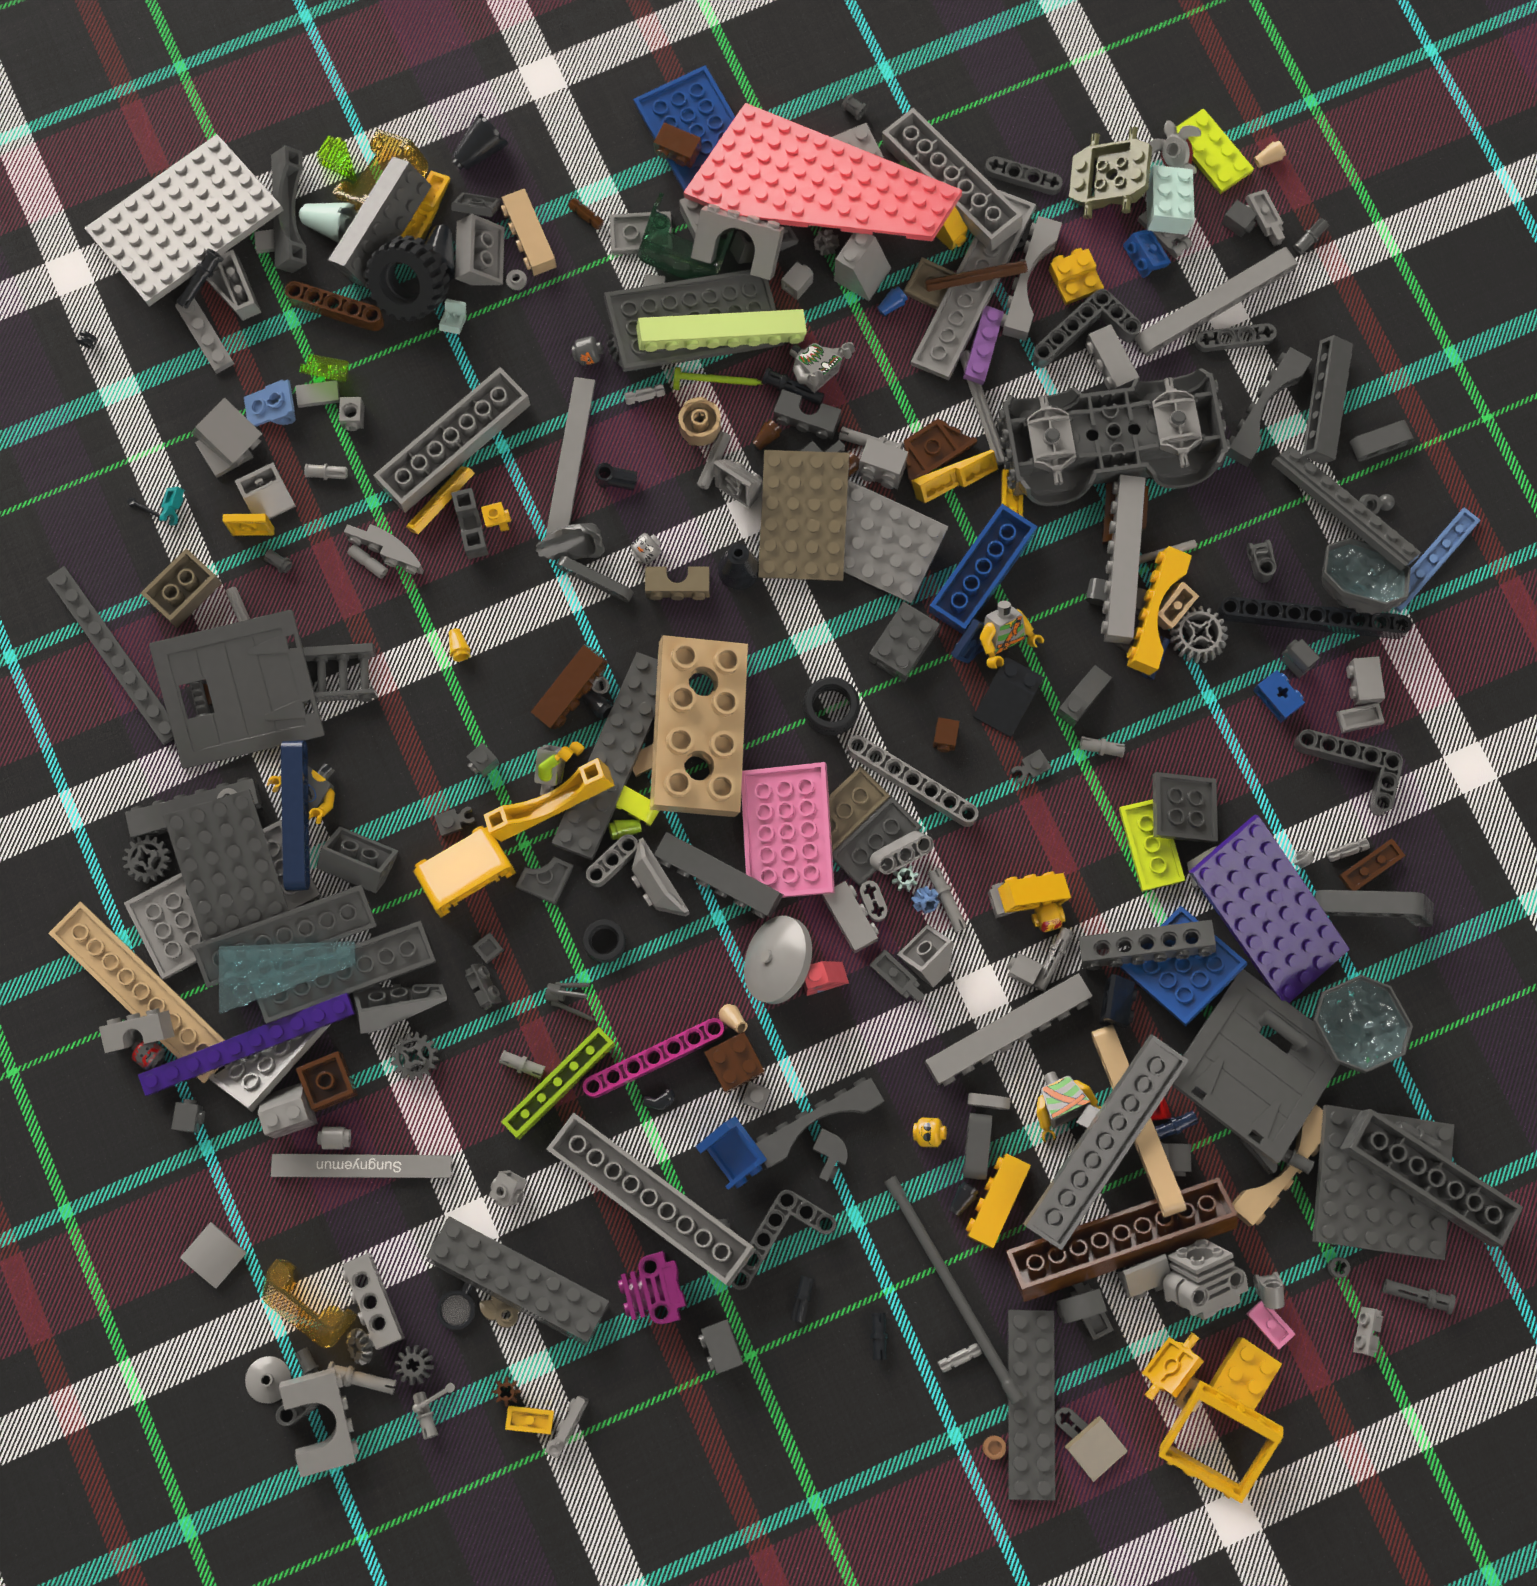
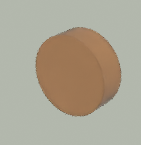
M989 1436L983 1442V1452L990 1459H1000L1006 1452V1444L999 1436Z

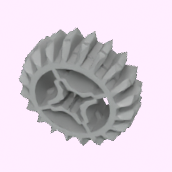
M1194 606L1191 607L1189 612L1187 611L1173 627L1174 629H1171L1169 632L1171 636H1174L1170 639V643H1177L1173 649L1175 651L1181 650L1179 657H1182L1184 654L1187 655L1186 661L1194 658L1195 664L1199 662L1200 658L1203 663H1206L1208 658L1214 660L1215 654L1220 655L1222 653L1221 648H1225L1226 643L1224 641L1228 639V635L1224 633L1227 631V627L1221 626L1224 623V619L1217 620L1218 613L1211 615V608L1204 612L1202 606L1198 608V611H1196ZM1198 620V621H1202V622H1204V623H1203V624H1196V623H1194V622L1191 623L1190 621ZM1210 627L1214 632L1215 642L1212 640V637L1208 633V629ZM1183 628L1186 630V633L1189 635V641H1188V642H1186L1185 639H1184V637H1183V633H1182V629H1183ZM1204 629L1202 636H1199L1195 640H1193L1196 636L1195 634H1198ZM1195 645H1201L1202 647H1204V648L1207 647V648H1206V649H1196V648H1193V647H1194Z

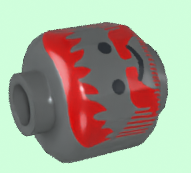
M139 1039L132 1046V1060L146 1071L161 1066L166 1059L164 1047L156 1041L144 1044V1041Z

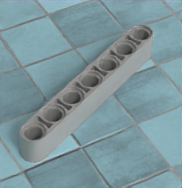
M855 735L849 739L847 752L856 761L960 825L970 827L976 822L978 809L972 803L863 736ZM854 743H859L863 746V749L861 751H854L851 746ZM877 754L882 760L875 763L870 760V756ZM895 765L899 768L900 772L892 774L888 768ZM909 777H915L918 780V783L916 785H910L907 783L906 779ZM932 788L937 794L930 797L926 795L925 790ZM950 799L955 803V806L947 808L944 805V801ZM970 811L973 814V818L967 820L962 816V813Z

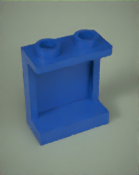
M736 1116L724 1122L695 1146L700 1154L706 1150L710 1153L730 1181L725 1186L728 1190L733 1186L737 1189L748 1181L746 1177L749 1174L753 1177L763 1169L761 1165L767 1161Z

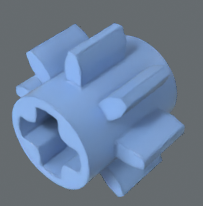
M928 886L919 888L914 893V897H911L914 902L913 907L917 912L922 910L924 914L933 912L937 908L938 903H940V900L937 898L939 894L934 888L930 890Z

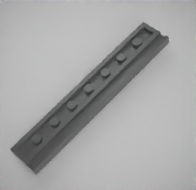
M1292 446L1273 460V466L1400 571L1420 555L1421 552L1413 544L1405 540L1397 531L1388 526L1380 517L1371 512L1364 504L1360 503L1347 490L1343 489Z

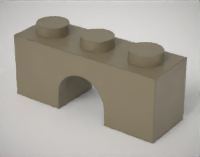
M645 567L646 597H650L651 600H661L663 597H671L673 600H683L684 597L704 600L705 597H710L709 567H688L687 578L680 583H674L668 579L667 567Z

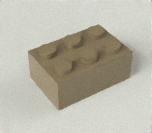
M186 548L140 594L174 627L178 628L222 583L210 569Z

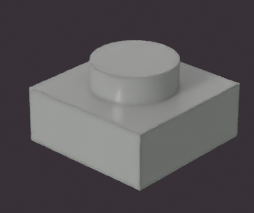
M750 1082L742 1104L763 1111L771 1090Z

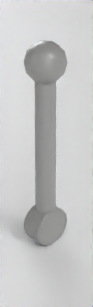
M448 1383L445 1389L420 1404H414L412 1407L413 1412L419 1413L421 1408L447 1392H453L455 1389L454 1384Z

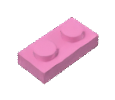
M1262 1300L1246 1313L1277 1350L1296 1335L1274 1309L1264 1306Z

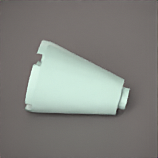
M351 203L305 204L300 209L299 218L304 225L339 243L358 211L354 210L356 206Z

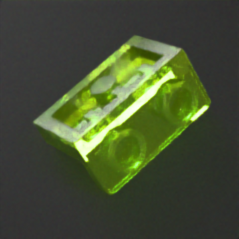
M309 354L307 364H301L299 372L310 376L346 382L349 362Z

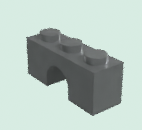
M785 390L781 391L774 409V420L784 426H794L801 432L809 431L821 439H833L841 418V409L821 403L817 413L807 415L800 410L802 396Z
M469 488L452 492L468 560L489 555L473 489Z

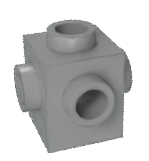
M510 1170L500 1171L491 1183L489 1197L496 1200L495 1203L504 1208L517 1205L524 1196L523 1190L528 1180Z

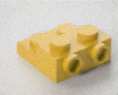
M1075 249L1071 252L1070 256L1064 258L1063 255H1059L1050 263L1049 272L1065 305L1089 297L1099 289H1104L1096 272L1097 266L1089 249Z

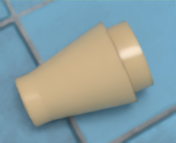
M1280 141L1272 142L1254 157L1255 164L1258 168L1280 161L1286 155V151Z
M727 1004L720 1009L719 1017L723 1024L734 1029L737 1033H742L747 1029V1023L744 1021L737 1006Z

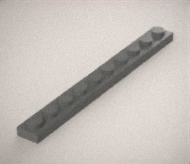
M63 566L48 576L47 579L162 744L166 745L171 742L174 737L165 707L70 572Z

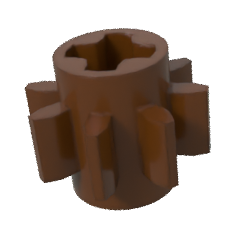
M509 1377L505 1378V1383L499 1380L496 1381L499 1386L498 1390L492 1391V1393L498 1394L496 1402L504 1400L505 1406H509V1400L511 1399L514 1402H518L515 1396L517 1393L522 1392V1390L516 1388L518 1380L511 1383L509 1382ZM503 1386H511V1397L509 1395L505 1397L502 1395L504 1393Z

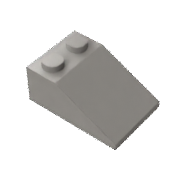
M730 459L716 460L714 463L715 486L750 509L762 493V477L754 472L751 474L738 461L733 462Z

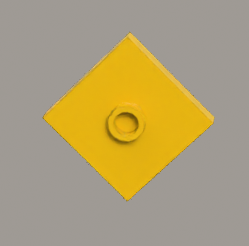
M223 514V523L233 536L274 535L275 528L266 514Z

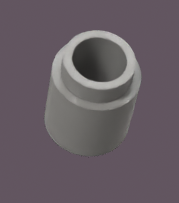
M323 1127L322 1131H318L317 1143L321 1145L322 1149L344 1150L345 1147H350L351 1129H346L345 1127Z

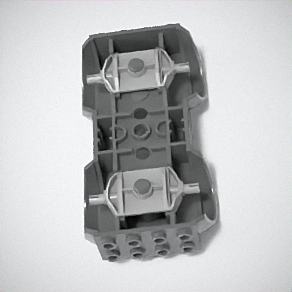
M1202 368L1184 376L1169 377V379L1165 378L1158 381H1139V378L1134 379L1132 386L1129 388L1082 394L1076 387H1072L1057 394L1041 395L1035 398H1015L1014 395H1009L1007 400L1003 402L1002 408L999 410V418H997V428L1002 431V437H1000L1001 449L1005 450L1006 453L1004 467L1005 470H1009V477H1007L1008 489H1012L1013 496L1025 494L1033 503L1038 505L1058 506L1082 497L1092 485L1117 482L1120 474L1145 478L1151 477L1158 485L1170 489L1186 488L1203 482L1218 467H1221L1227 453L1230 452V442L1225 438L1224 433L1226 432V422L1221 418L1220 413L1222 412V402L1217 398V380H1214L1213 373H1209ZM1136 424L1140 428V433L1132 435L1129 433L1128 427ZM1111 427L1117 428L1119 435H1110L1108 429ZM1089 430H1094L1098 433V439L1090 441L1086 437V433Z

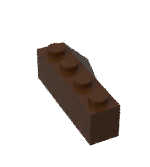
M583 645L531 713L549 728H560L566 722V715L570 710L574 711L580 704L579 699L581 696L587 694L592 689V683L596 677L599 678L604 674L608 661L594 648Z

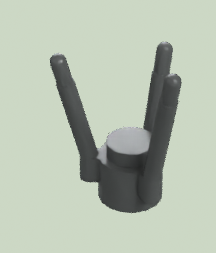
M548 983L545 1000L551 1001V1006L560 1007L589 1021L594 1020L593 1017L560 1002L565 1000V996L587 998V994L566 991V988L589 987L590 983Z

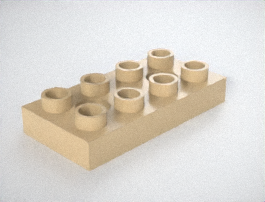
M665 635L659 641L650 810L736 817L740 813L748 644ZM701 673L711 679L714 690L708 696L698 695L690 687L689 679L693 674ZM690 757H700L708 764L710 773L704 780L692 779L685 771L684 763Z

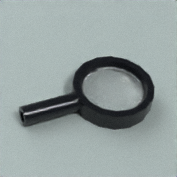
M465 1282L461 1291H450L438 1301L436 1308L437 1317L446 1328L452 1330L463 1329L474 1319L476 1313L475 1303L472 1297L469 1296L472 1285Z

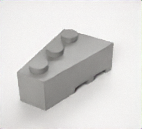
M234 250L223 253L221 256L224 260L218 263L213 271L214 275L207 278L206 281L242 320L261 313L240 259Z

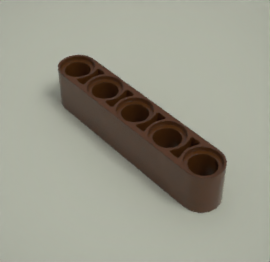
M296 281L288 283L285 287V294L290 304L294 307L370 331H379L384 326L381 311L374 305ZM300 292L299 295L292 296L294 293ZM319 298L317 302H311L313 299ZM339 304L338 307L331 308L332 305ZM358 310L356 314H350L352 311ZM377 316V319L373 321L369 320L371 317Z

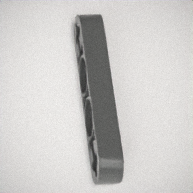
M990 157L985 165V172L989 177L1045 194L1056 195L1062 187V178L1055 173L1001 157ZM993 164L997 165L995 170L991 169ZM1005 166V173H1002L1003 167ZM1016 169L1019 171V175L1012 177L1008 171ZM1036 175L1039 181L1032 183L1028 180V176ZM1045 178L1044 185H1041L1042 179ZM1052 181L1056 182L1054 187H1050Z
M1268 323L1205 330L1198 334L1195 346L1201 352L1268 345L1274 341L1277 330L1272 324ZM1264 331L1270 334L1269 338H1266V335L1263 334ZM1241 333H1249L1252 339L1249 341L1243 340ZM1228 335L1231 338V342L1223 343L1220 336ZM1203 338H1205L1206 341H1209L1208 345H1205L1204 342H1201Z
M561 556L556 564L563 572L624 602H629L634 594L633 590L566 556Z

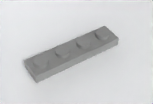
M195 298L188 309L176 304L175 307L215 373L217 374L234 364L233 360Z

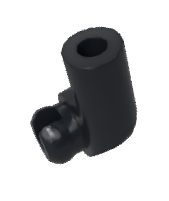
M666 1089L657 1098L645 1095L642 1106L664 1110L673 1104L675 1092L672 1089Z

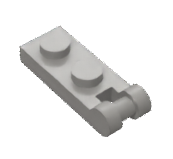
M1147 210L1137 220L1145 229H1147ZM1152 231L1159 243L1175 259L1182 255L1183 250H1188L1193 245L1192 241L1183 234ZM1177 241L1179 244L1174 245L1173 242Z

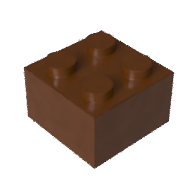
M745 1032L704 1052L725 1094L765 1074Z
M339 1051L296 1068L312 1111L319 1112L358 1095L344 1056Z

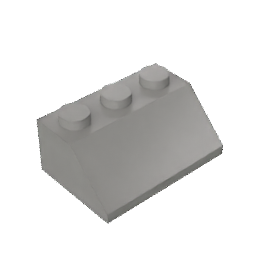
M470 214L457 221L455 279L470 285H502L504 227L474 214Z

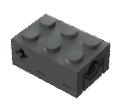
M903 602L869 653L868 661L873 664L877 663L876 666L894 677L898 676V679L905 683L939 631L940 623Z

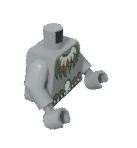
M852 342L844 343L840 348L834 349L822 347L817 343H812L805 350L797 344L794 345L789 354L795 358L793 372L798 383L806 384L815 393L839 372L843 357L849 359L852 356L851 353L855 352V348Z

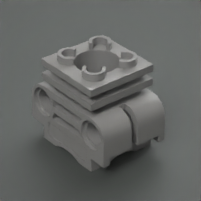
M1199 1239L1194 1244L1179 1248L1176 1252L1168 1255V1260L1172 1261V1263H1169V1266L1173 1271L1169 1272L1163 1281L1165 1300L1167 1302L1174 1301L1176 1305L1190 1310V1315H1196L1205 1320L1214 1316L1223 1308L1233 1307L1241 1303L1240 1294L1248 1291L1246 1274L1242 1269L1235 1266L1234 1261L1230 1260L1233 1258V1253L1206 1239Z

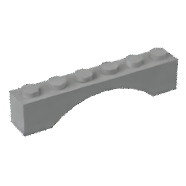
M1038 216L1036 223L1032 222L1029 235H1032L1031 241H1026L1023 253H1026L1025 261L1027 262L1028 272L1022 273L1019 278L1015 277L1012 286V289L1015 290L1014 296L1009 295L1006 308H1009L1008 315L1003 314L1000 326L1004 327L1003 335L1026 341L1034 316L1027 295V282L1037 263L1055 249L1062 222Z

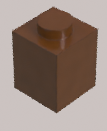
M938 717L933 747L937 748L940 752L954 751L960 721Z

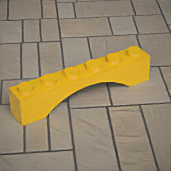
M1170 546L1158 553L1155 559V563H1157L1156 570L1152 572L1149 580L1152 583L1144 596L1146 603L1138 616L1140 623L1134 631L1133 639L1135 640L1127 653V658H1129L1128 667L1147 675H1151L1159 669L1164 652L1158 632L1159 607L1169 587L1187 574L1192 555Z
M597 758L579 767L566 782L549 793L525 802L503 805L485 814L484 818L489 833L502 842L615 785L609 767Z

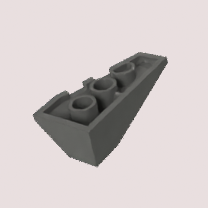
M376 984L352 993L360 1034L384 1030L447 1000L443 984H415L413 987H401V984H394L393 987H381V984Z

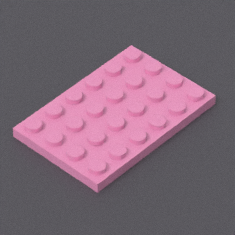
M821 762L742 771L741 792L746 875L784 894L782 898L835 893L827 764Z

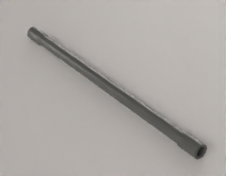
M893 1176L884 1182L899 1205L992 1366L1012 1404L1018 1402L1024 1396L1002 1363L906 1197L903 1187L897 1177Z

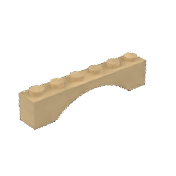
M1317 1105L1313 1107L1297 1133L1294 1148L1297 1154L1307 1159L1310 1155L1314 1157L1320 1150L1323 1110ZM1291 1165L1285 1166L1274 1179L1265 1185L1242 1191L1232 1203L1238 1218L1247 1226H1253L1254 1224L1258 1226L1266 1217L1264 1214L1268 1207L1273 1208L1280 1199L1278 1197L1279 1193L1282 1190L1286 1191L1293 1184L1294 1180L1291 1178L1296 1172L1300 1174L1302 1171Z

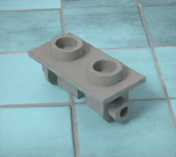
M1361 1307L1353 1352L1374 1357V1353H1377L1379 1337L1374 1336L1373 1331H1381L1384 1318L1382 1311Z

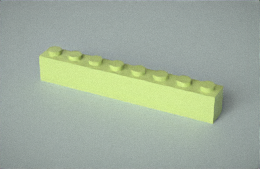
M803 309L638 318L636 326L639 350L653 352L657 349L673 351L678 348H687L693 350L698 347H737L747 344L749 346H757L765 343L770 345L784 342L797 344L804 340L807 333Z

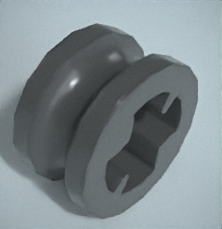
M1336 1257L1329 1261L1327 1269L1331 1276L1343 1278L1349 1274L1350 1264L1346 1259ZM1337 1261L1338 1264L1343 1263L1344 1267L1342 1268V1274H1340L1339 1271H1334V1268L1336 1267L1335 1262Z

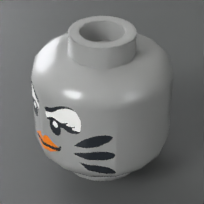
M643 533L631 544L632 550L630 553L640 564H650L661 554L662 551L659 545L662 543L654 534L650 536L647 533Z

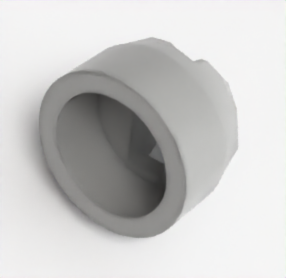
M602 676L596 677L592 683V689L598 694L606 693L610 687L609 681ZM599 681L603 682L604 690H601Z

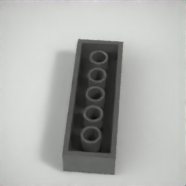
M392 157L328 261L352 283L367 288L366 282L368 278L365 277V271L368 269V260L372 258V254L381 246L402 235L432 185L410 162Z

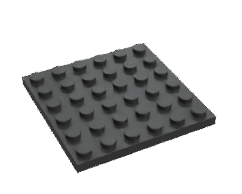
M1324 1105L1312 1242L1445 1260L1448 1219L1341 1151L1340 1147L1361 1110ZM1378 1113L1395 1125L1404 1121L1417 1129H1423L1426 1134L1441 1141V1146L1437 1152L1452 1161L1454 1124Z

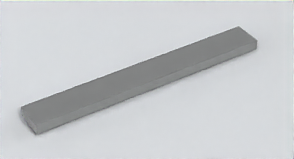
M574 377L546 534L568 526L571 522L595 388V380Z

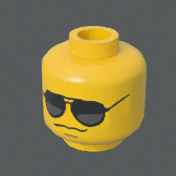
M920 1118L918 1123H914L913 1139L917 1141L919 1146L939 1147L942 1140H946L947 1128L942 1126L939 1118Z

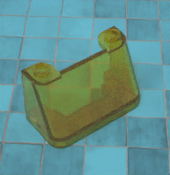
M378 129L370 141V149L375 155L354 185L348 181H341L332 193L339 201L354 204L356 206L354 209L359 211L392 157L410 162L424 177L428 171V162L411 139Z
M276 1259L266 1274L262 1291L263 1301L317 1345L323 1348L334 1346L358 1315L349 1308L343 1311L337 1306L326 1307L319 1315L291 1293L298 1284L293 1277V1271L296 1266L288 1260Z

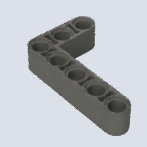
M1099 289L1036 345L1032 362L1038 368L1047 367L1099 319L1107 326L1111 324L1115 333L1127 343L1135 341L1134 338L1141 330V322L1109 291ZM1097 300H1103L1105 304H1099ZM1088 313L1091 317L1087 318L1084 317L1082 314ZM1112 314H1117L1120 318H1114ZM1072 326L1076 328V330L1071 331L1067 327ZM1126 328H1132L1135 332H1129ZM1053 340H1059L1061 344H1055ZM1044 353L1047 357L1042 358L1038 354Z
M1308 729L1303 730L1295 738L1294 747L1300 753L1376 772L1369 809L1374 815L1382 816L1393 808L1403 766V758L1399 753ZM1302 737L1309 739V746L1302 743ZM1323 743H1328L1331 746V751L1325 750ZM1344 748L1352 751V757L1344 753ZM1365 754H1370L1374 762L1367 761ZM1386 760H1392L1395 764V768L1389 767L1386 763ZM1382 780H1387L1390 783V788L1384 787ZM1377 800H1382L1385 803L1386 808H1380L1377 804Z
M1317 890L1315 894V899L1327 916L1406 918L1414 926H1433L1434 903L1423 893Z
M784 1190L780 1192L749 1243L756 1248L754 1254L759 1258L757 1265L748 1266L745 1264L740 1273L745 1274L747 1277L745 1285L737 1286L734 1281L731 1285L737 1290H744L750 1285L790 1215L823 1235H829L835 1230V1218L793 1191ZM785 1194L791 1195L794 1199L790 1207H785L780 1202L781 1197ZM804 1206L810 1207L813 1211V1215L809 1219H804L800 1215V1209ZM773 1214H778L782 1218V1223L777 1227L769 1223V1218ZM823 1218H828L832 1222V1228L828 1231L822 1230L819 1226V1222ZM760 1234H767L770 1237V1243L767 1246L763 1247L758 1244L757 1238Z

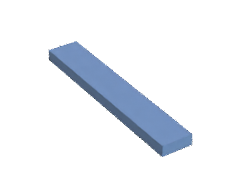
M1465 507L1458 513L1411 567L1408 598L1399 607H1394V609L1399 613L1402 612L1481 521Z

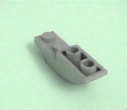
M347 524L344 533L350 543L358 546L363 544L374 552H380L384 563L388 566L396 567L397 565L410 574H423L424 570L415 555L390 533L372 524L369 525L367 531Z

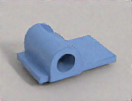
M290 380L277 381L265 386L263 390L244 397L247 420L255 427L270 421L279 425H287L296 420Z

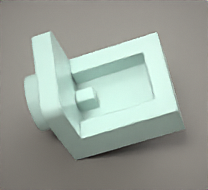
M446 299L445 312L439 323V330L460 334L466 320V303Z

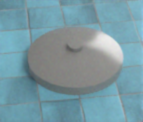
M777 916L765 922L753 936L745 956L744 978L748 991L755 999L768 1004L783 1003L790 999L802 986L812 959L811 937L802 922L789 916Z

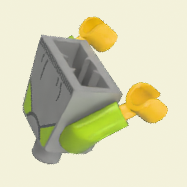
M572 742L569 747L545 745L537 749L534 782L541 784L540 795L549 793L554 790V786L562 783L565 762L571 758L573 753L579 756L584 751L585 747L581 743Z

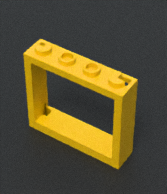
M1200 1380L1160 1445L1159 1457L1165 1459L1167 1464L1179 1467L1186 1475L1200 1479L1207 1487L1221 1491L1228 1499L1231 1497L1242 1504L1282 1440L1283 1427ZM1199 1400L1268 1438L1240 1484L1172 1446V1443Z

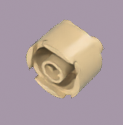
M696 397L686 401L678 416L682 437L692 446H705L715 441L721 431V415L718 406L703 397Z

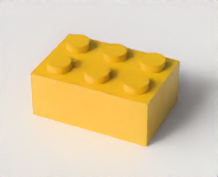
M1237 1337L1209 1385L1255 1410L1282 1363L1243 1337Z

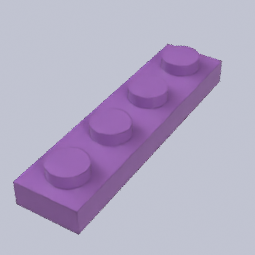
M987 305L984 308L972 344L964 379L981 385L984 384L1004 311Z

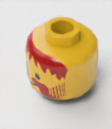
M1054 901L1048 905H1040L1034 910L1035 914H1031L1034 927H1039L1042 932L1059 929L1062 927V922H1065L1062 906L1057 905Z

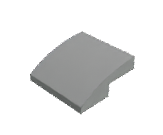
M210 1222L180 1258L208 1283L217 1288L245 1256L246 1251Z

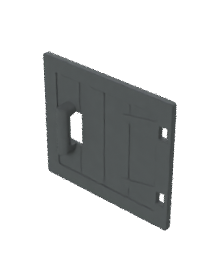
M293 610L282 611L149 644L183 769L279 747L282 741L308 740L325 735ZM287 636H294L297 648H289ZM204 679H206L215 713H210L202 683ZM179 685H190L197 716L188 719ZM308 700L311 701L313 713L309 714L306 713L304 701Z
M1243 969L1233 979L1183 1055L1189 1061L1172 1086L1271 1162L1278 1164L1340 1064L1335 1063L1324 1050L1312 1020L1285 1000L1281 1001L1271 989ZM1268 1025L1293 1044L1287 1054L1259 1033L1263 1026ZM1194 1088L1205 1095L1202 1100L1191 1092ZM1251 1131L1261 1138L1259 1143L1248 1136Z

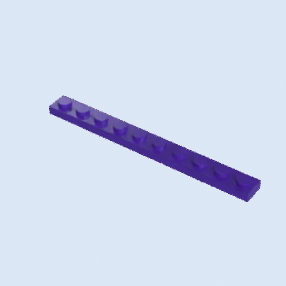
M344 993L267 1025L265 1024L138 1074L144 1094L149 1096L356 1013L349 994Z

